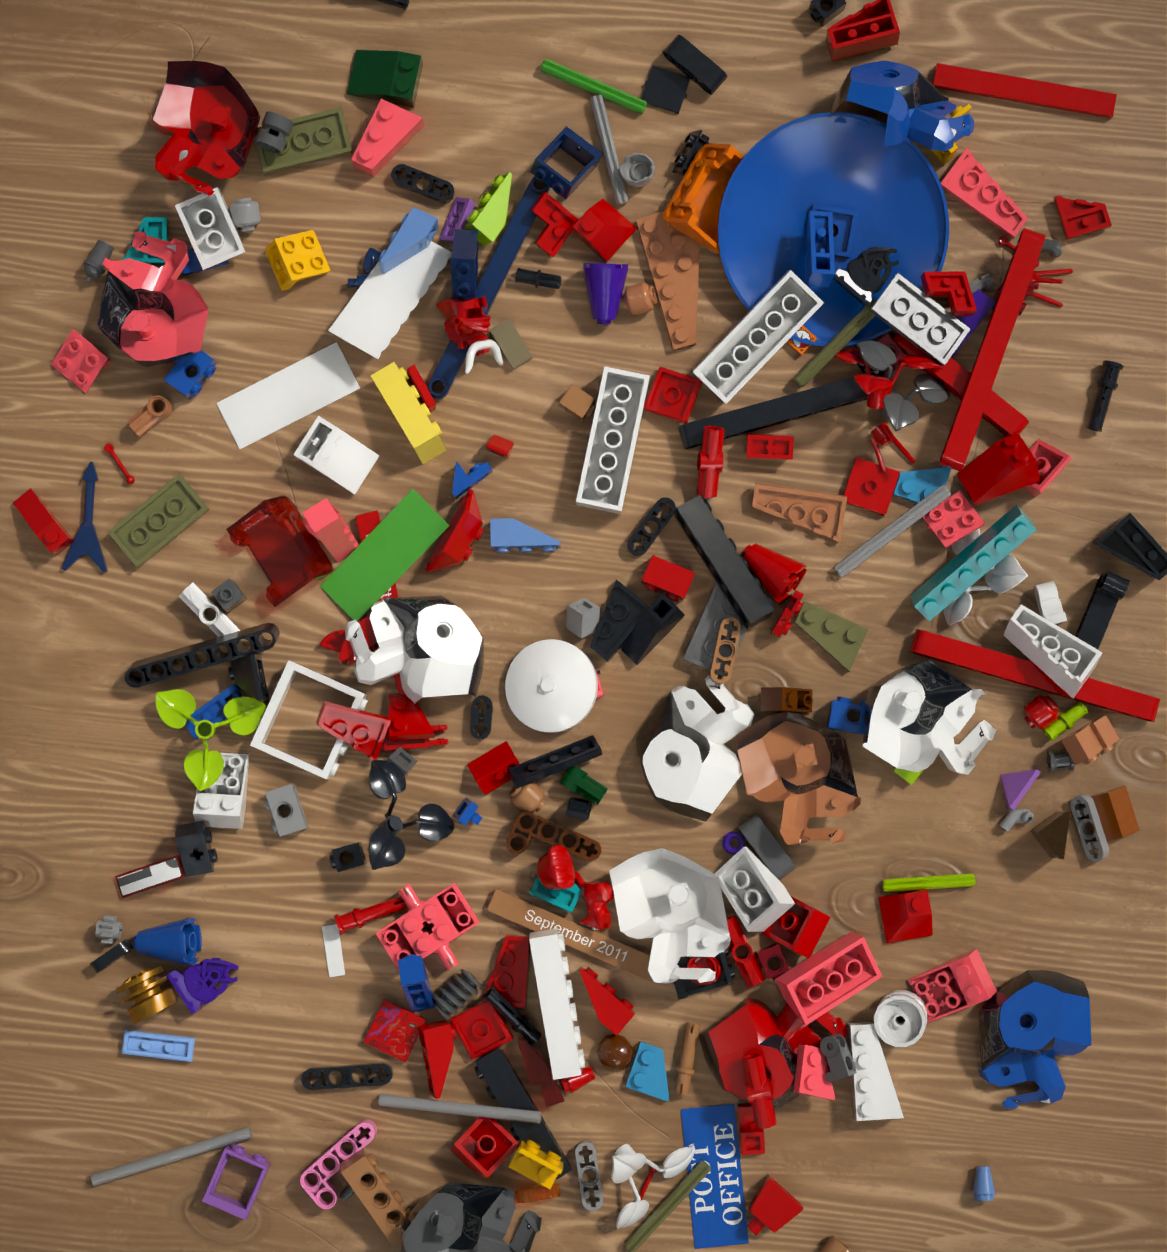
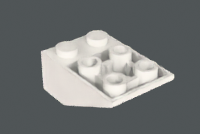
M320 416L316 418L293 454L298 460L353 494L357 493L379 458L378 454Z
M221 753L224 760V768L219 779L209 788L203 791L197 789L193 810L195 822L204 821L206 827L243 829L249 754Z

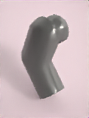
M1045 239L1041 252H1049L1050 256L1057 258L1062 254V246L1058 241Z

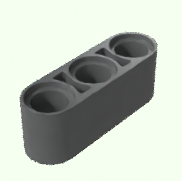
M754 814L737 827L765 866L779 881L797 868L757 814Z

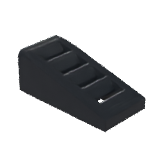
M571 797L566 811L567 816L588 820L592 802Z

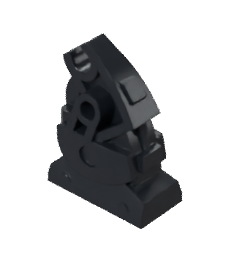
M877 246L868 248V250L860 252L857 258L850 260L844 270L837 269L833 280L863 306H868L872 300L871 295L880 291L891 274V267L899 264V260L891 262L888 258L890 253H897V249L888 247L878 248ZM884 268V274L880 277L881 271Z

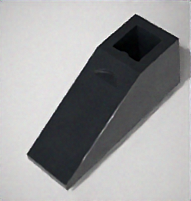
M662 593L645 611L621 651L638 665L685 616L684 613Z

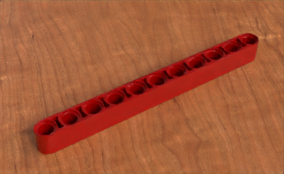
M1023 228L944 446L939 461L940 465L960 472L965 465L1046 237L1044 234Z
M916 629L910 652L916 655L1145 721L1155 722L1161 700L1090 678L1086 680L1073 699L1031 661L924 630Z

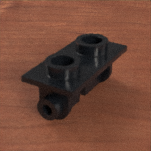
M702 130L693 131L687 135L684 140L685 147L682 153H679L674 160L675 167L672 171L673 173L683 172L682 176L684 177L699 149L709 144L710 138L701 134Z

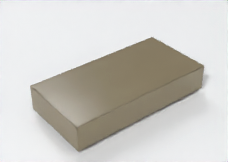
M509 318L489 330L513 370L533 359V356Z

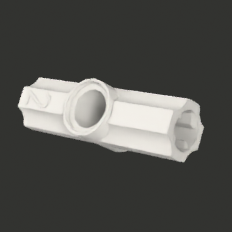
M194 582L179 595L200 620L218 637L241 631ZM208 608H213L216 611V618L212 621L207 620L205 617V611Z

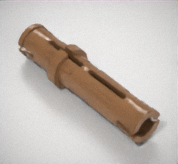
M686 1022L680 1064L676 1068L678 1075L674 1093L689 1095L691 1076L695 1072L693 1065L700 1024Z

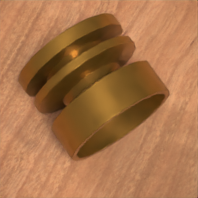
M162 966L145 969L126 979L120 987L116 988L118 994L128 989L131 993L121 999L122 1002L134 1000L136 1003L127 1010L133 1024L179 1002L173 988L161 990L159 987L168 980L167 976L157 981L154 977L164 971Z

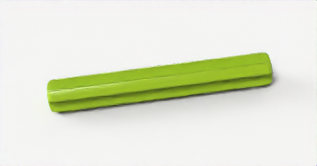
M970 873L884 879L882 886L885 892L975 886V875Z

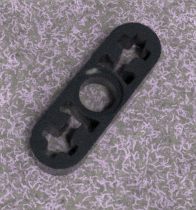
M404 164L396 165L392 169V180L395 185L443 204L451 202L455 196L453 185L446 180ZM402 171H405L407 177L413 178L412 186L409 185L411 183L409 179L402 178L399 181L396 174H401ZM421 178H426L430 182L429 187L421 190L417 187V181ZM434 182L437 183L436 188L440 190L447 187L450 194H445L444 197H441L440 192L435 189L434 193L431 194Z
M666 497L659 499L628 541V550L632 555H644L673 517L676 506L672 499ZM669 503L671 512H665L661 519L665 520L664 523L659 518L652 516L654 512L657 516L661 512L660 504L665 505ZM652 520L658 524L657 532L648 533L645 530V524L648 521ZM640 531L646 537L652 538L650 542L647 539L643 541V550H633L634 545L632 542H638L642 535L638 534Z

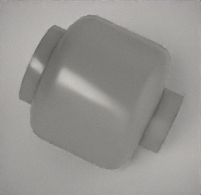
M252 197L234 200V204L230 205V215L235 227H241V232L255 230L254 225L261 222L258 202L252 201Z

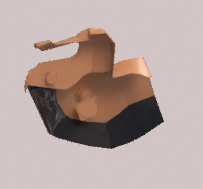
M789 711L768 716L736 735L737 750L747 795L763 802L784 801L780 834L787 845L800 846V844L806 843L809 840H830L833 844L846 839V831H842L840 828L809 829L806 826L809 818L844 817L861 805V797H858L845 738L810 718Z

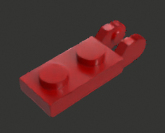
M447 725L431 726L437 732L447 730ZM388 727L383 741V751L397 750L399 747L402 749L429 748L434 745H447L448 739L430 740V738L390 741Z

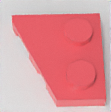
M799 1045L793 1092L826 1100H835L832 1082L828 1083L825 1073L829 1072L826 1057L820 1048Z

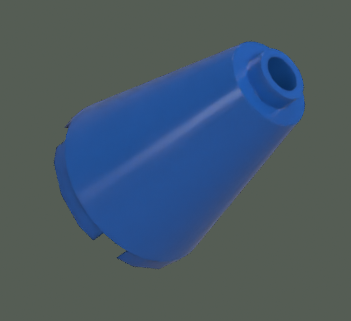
M195 918L181 919L139 931L133 939V947L140 955L194 965L199 957L195 958L196 952L201 951L202 947L201 929L199 925L194 924Z

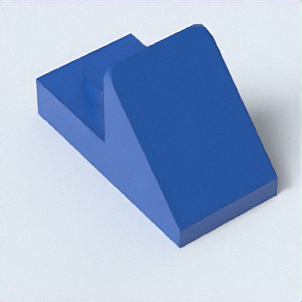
M456 461L452 490L456 500L465 494L469 488H473L493 472L487 462L483 464L477 463L469 470L471 473L467 475Z

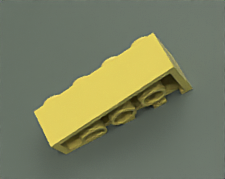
M395 362L370 375L422 464L447 451L439 437L442 434L441 429L436 421L430 422L428 416L431 413L425 403L420 405L417 398L420 395L414 385L409 387L406 380L410 378L403 367L398 369Z

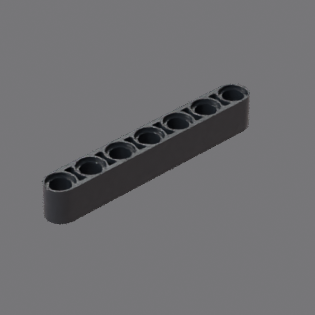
M264 623L138 660L132 663L125 673V682L130 687L138 688L269 650L277 642L280 631L275 624ZM262 633H269L272 636V640L265 639ZM241 639L248 640L251 646H244L241 643ZM219 646L227 647L229 652H222ZM197 652L205 653L207 659L200 658ZM176 658L184 660L185 665L178 664ZM154 665L162 666L164 671H158ZM133 671L140 672L142 678L136 677Z

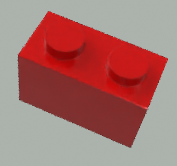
M652 555L641 583L645 584V589L655 593L658 590L666 593V597L678 602L679 599L684 600L695 572Z

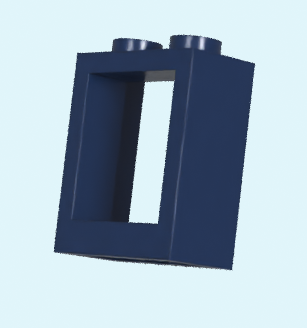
M566 126L535 159L530 172L538 180L552 188L555 193L567 199L597 167L603 153ZM560 148L585 166L571 182L546 164Z
M455 229L451 255L452 299H474L479 270L478 230Z

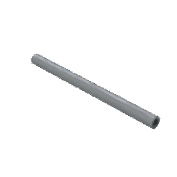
M380 1094L379 1106L539 1124L541 1122V1111Z
M250 1127L229 1132L92 1174L91 1181L93 1186L251 1139L252 1132Z

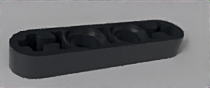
M387 1063L312 1067L303 1073L301 1081L302 1085L308 1090L385 1085L391 1081L393 1069ZM381 1067L384 1068L385 1072H389L385 1080H381L380 1076H373V1081H369L370 1071L368 1068H373L372 1073L379 1072ZM362 1069L366 1074L365 1080L362 1082L355 1081L352 1076L354 1070ZM335 1070L342 1074V1081L337 1084L332 1083L329 1078L330 1073ZM322 1071H326L325 1082L327 1085L322 1084L323 1080L315 1081L314 1085H311V1081L306 1080V1077L310 1076V1072H313L315 1077L323 1075Z

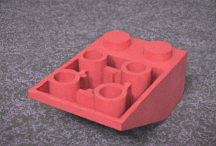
M977 949L956 956L908 979L914 994L925 1004L928 1023L986 1001L997 992Z

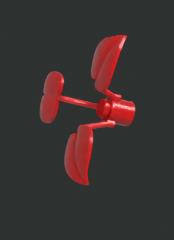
M859 350L838 352L834 356L843 362L852 364L862 363L866 367V374L854 375V380L868 395L867 406L873 409H884L883 399L886 395L891 394V390L904 367L913 369L938 368L942 370V366L929 358L905 356L902 357V362L892 380L886 377L871 375L870 367L862 359Z

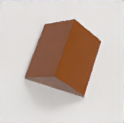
M1126 786L1091 796L1095 802L1107 841L1123 838L1140 831ZM1088 822L1090 832L1093 834L1094 826Z

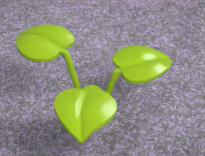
M175 689L157 692L155 697L157 711L166 725L180 729L185 726L188 719L196 726L195 732L197 736L203 739L204 751L195 749L184 760L185 773L199 791L212 786L219 779L224 768V760L221 753L218 751H208V739L215 735L216 728L230 723V728L234 733L239 735L251 734L258 728L266 709V705L255 698L237 697L227 702L224 706L223 712L228 719L213 724L208 720L198 722L190 716L196 710V702L194 697L185 690Z

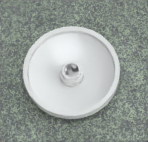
M555 639L538 641L521 650L510 664L505 681L506 698L514 715L528 727L548 733L566 731L582 722L593 708L598 691L596 671L588 656L576 646Z

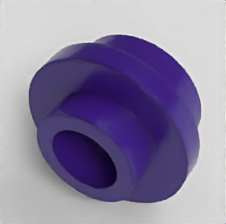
M735 831L727 833L722 840L724 850L731 855H735L746 845L744 836ZM733 838L738 841V845L735 848L729 844Z

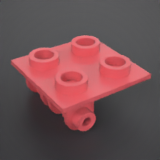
M72 329L51 366L83 392L87 393L103 367L107 368L111 361L108 360L109 357Z
M961 491L950 496L923 516L927 523V529L935 533L945 548L985 525V522Z

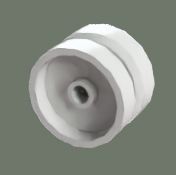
M896 990L886 994L880 1000L874 1015V1027L878 1036L885 1043L894 1047H907L915 1044L922 1037L927 1024V1009L924 1002L916 994L907 990ZM902 1016L904 1019L898 1021L897 1017Z

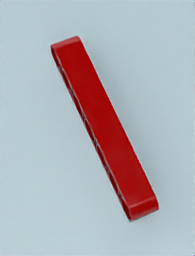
M899 333L894 336L893 341L905 356H923L931 359ZM950 357L946 365L942 367V370L938 368L922 369L927 374L939 379L948 391L958 399H962L971 373ZM991 390L982 418L1006 437L1017 433L1020 435L1029 424L1028 419Z

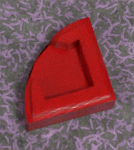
M338 630L328 634L323 638L319 646L340 653L346 636L345 630Z

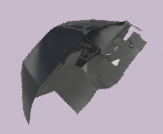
M449 1182L425 1195L412 1209L401 1226V1251L530 1252L535 1234L540 1231L542 1218L535 1212L528 1210L512 1242L506 1244L503 1238L507 1233L516 1208L514 1204L515 1191L504 1187Z

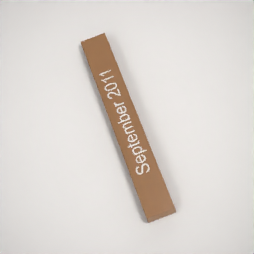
M499 889L495 890L487 911L535 932L558 928V933H563L565 945L655 984H659L653 981L648 972L649 954Z

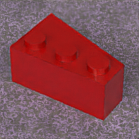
M875 0L871 4L867 3L860 11L853 15H848L827 29L826 44L832 62L898 45L900 30L890 0Z

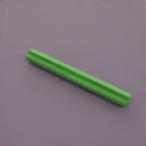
M544 59L542 62L541 71L595 95H602L603 98L637 113L643 114L646 109L647 102L551 60Z

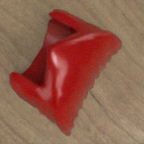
M562 845L551 847L540 857L537 863V875L545 888L559 890L574 886L575 871L573 861L568 849Z

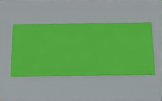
M412 489L320 587L353 620L356 619L358 622L450 525Z

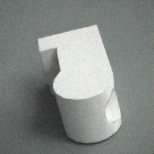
M1054 581L1035 585L1034 593L1040 616L1053 624L1067 621Z

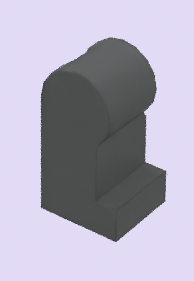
M837 1033L823 1038L820 1043V1049L827 1057L830 1071L825 1073L828 1083L856 1074L857 1072L845 1038Z

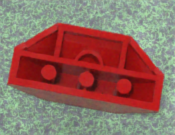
M470 488L425 567V571L430 574L461 565L464 560L468 561L474 550L471 548L475 540L479 541L485 531L482 528L484 524L475 493Z

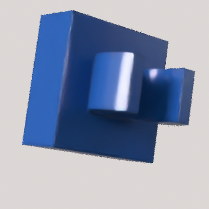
M467 797L453 815L463 825H466L469 820L478 825L483 818L475 812L479 806Z

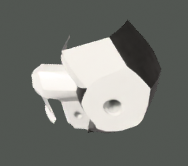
M710 676L705 678L706 685L725 706V712L716 714L696 690L677 685L668 694L636 738L637 751L644 778L653 799L671 811L704 822L709 819L742 774L738 757L725 743L750 727L754 717L753 711L747 704L737 701L724 684H715L710 679Z

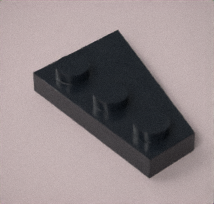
M617 579L590 645V648L607 662L613 658L627 641L639 620L649 608L646 602Z

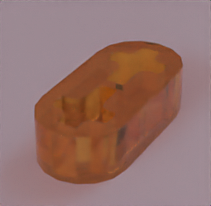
M553 1183L551 1189L543 1185H535L515 1190L517 1203L561 1196L559 1183Z

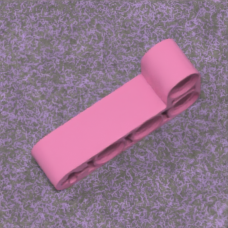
M365 1119L360 1121L301 1175L300 1184L320 1208L330 1209L337 1202L339 1191L329 1178L340 1169L339 1164L367 1146L373 1140L377 1133V1126L372 1120ZM362 1127L364 1129L370 1128L369 1136L365 1134L358 1141L356 1137L363 1130ZM342 1143H352L354 1147L353 1152L347 1153L343 1151ZM327 1157L333 1158L336 1166L331 1169L327 1168L324 1164V1159ZM308 1173H313L317 1176L318 1182L316 1184H310L307 1181L306 1176ZM329 1191L332 1193L333 1201H324L322 1192Z

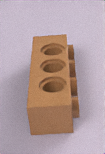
M362 1148L339 1164L340 1172L391 1245L394 1246L401 1241V1226L412 1210L410 1208L406 1210L402 1204L404 1200L399 1191H393L389 1186L391 1181L384 1171L380 1173L376 1167L378 1162L373 1154H367L364 1148ZM365 1174H371L373 1176L368 1181H364L361 1179V1177ZM382 1192L386 1194L382 1199L374 1198L377 1193ZM391 1211L398 1212V1215L395 1217L387 1216Z

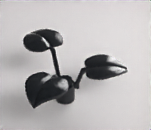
M374 760L371 762L369 773L371 791L381 799H388L392 796L391 804L385 814L386 819L379 824L378 829L371 834L369 839L370 865L372 870L394 866L404 858L405 845L399 837L395 836L401 830L419 824V835L427 841L434 842L448 837L454 830V823L448 813L437 804H426L418 812L419 820L405 824L402 823L399 817L391 815L397 800L396 793H401L406 789L405 776L396 765L388 761Z

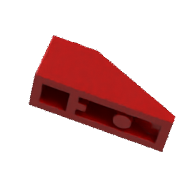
M31 488L13 502L50 553L59 555L74 542V539Z
M446 1020L417 1026L430 1095L435 1099L441 1097L454 1050L453 1039H456L453 1025H450Z

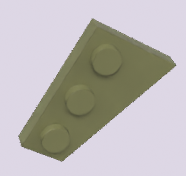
M806 601L803 602L795 620L796 625L850 672L868 631L867 628Z

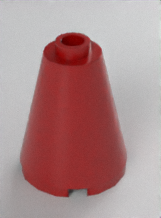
M756 543L752 546L748 545L741 554L747 561L750 572L758 578L761 585L779 604L790 597L787 592H790L792 589L796 590L807 572L805 564Z

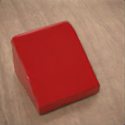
M493 435L486 447L488 451L509 458L514 442Z

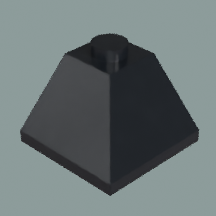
M252 654L231 660L232 666L228 667L230 679L234 680L237 686L256 700L264 703L270 702L262 657Z

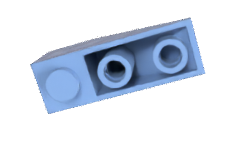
M415 207L411 209L409 214L406 213L401 221V228L398 232L395 231L390 239V246L387 250H383L379 257L381 272L385 274L426 249L438 231V219Z
M514 518L490 519L491 548L496 549L497 553H508L511 548H519V552H533V548H542L543 552H554L557 547H561L560 541Z

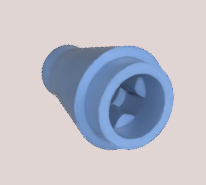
M976 1167L972 1192L975 1201H994L996 1193L990 1167Z

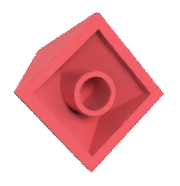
M1040 439L1030 448L1031 453L1037 460L1040 481L1024 487L1035 497L1046 489L1072 459L1070 455Z

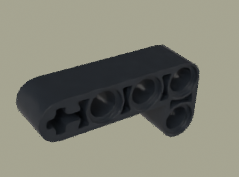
M1109 571L1101 574L1075 637L1097 650L1099 649L1116 605L1126 594L1130 580Z

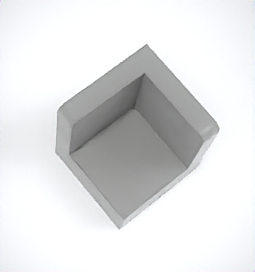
M585 597L568 604L566 628L580 638L596 632L599 624L600 607Z

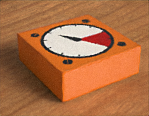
M803 325L796 331L799 338H807L812 342L817 340ZM792 339L786 342L800 356L812 346Z

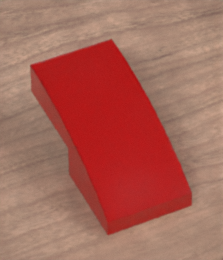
M749 1103L738 1104L741 1154H765L764 1130L756 1129L752 1105Z

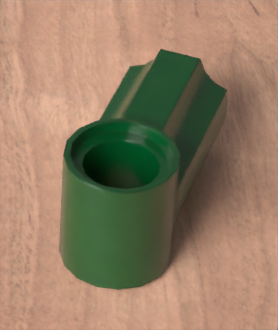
M577 766L568 768L559 781L566 788L574 793L581 794L596 805L599 804L608 788L589 777L588 773Z

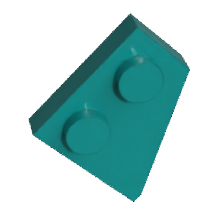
M144 217L138 232H145L146 236L168 241L169 220L167 217ZM132 245L126 256L122 258V260L129 258L150 265H165L164 259L136 250Z
M537 875L529 895L572 914L582 891L575 883L574 886L568 889H547L541 884Z

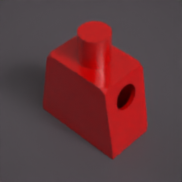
M768 1174L748 1206L749 1211L755 1217L748 1223L747 1227L755 1235H758L765 1226L775 1233L804 1208L799 1201Z

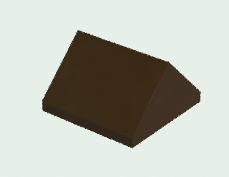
M1056 811L1031 830L1032 834L1051 858L1064 859L1071 812Z

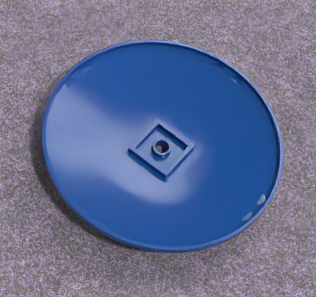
M843 112L819 113L795 119L773 130L757 142L734 170L722 198L718 219V245L723 268L731 287L748 311L788 270H791L806 284L805 265L809 211L832 212L833 225L838 229L837 235L833 237L835 271L837 269L844 270L850 260H854L860 255V252L868 250V248L877 246L878 248L888 247L897 249V253H890L888 258L891 262L899 260V264L891 267V274L880 291L871 295L872 300L879 298L897 273L925 293L920 278L923 272H941L944 265L949 241V214L939 178L920 149L907 137L900 144L884 147L887 124L870 117ZM884 268L881 271L880 277L884 274ZM832 280L829 287L808 286L824 302L803 324L817 340L812 342L807 338H799L797 332L790 339L810 345L826 346L865 307L834 280ZM875 316L845 346L872 340L886 334L892 328Z

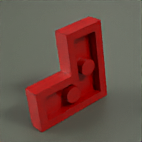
M543 192L530 209L533 214L547 224L534 244L550 257H554L572 233V227L579 219L547 192Z
M965 271L923 272L920 278L926 297L947 296L952 316H973L976 313L977 308Z

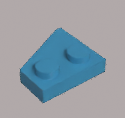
M941 467L901 472L893 495L918 504L941 485L946 486L951 468Z
M640 1041L625 1087L669 1101L662 1048Z

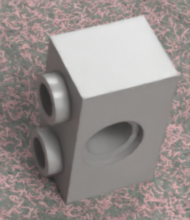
M289 784L265 793L267 798L263 800L267 811L272 812L274 820L271 821V825L275 834L279 833V836L283 837L309 828L295 784ZM284 804L288 805L291 809L290 815L286 818L282 817L279 813L280 807Z

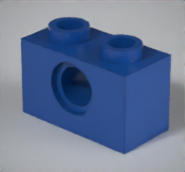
M201 350L196 354L179 359L164 380L188 399H191L192 396L196 397L203 388L201 384L206 378L209 379L214 374L217 362ZM197 368V375L193 378H188L187 373L189 369Z
M837 697V701L832 700L827 728L863 735L867 701H860L859 705L851 703V699ZM850 709L856 710L859 714V719L855 723L850 722L847 718V713Z

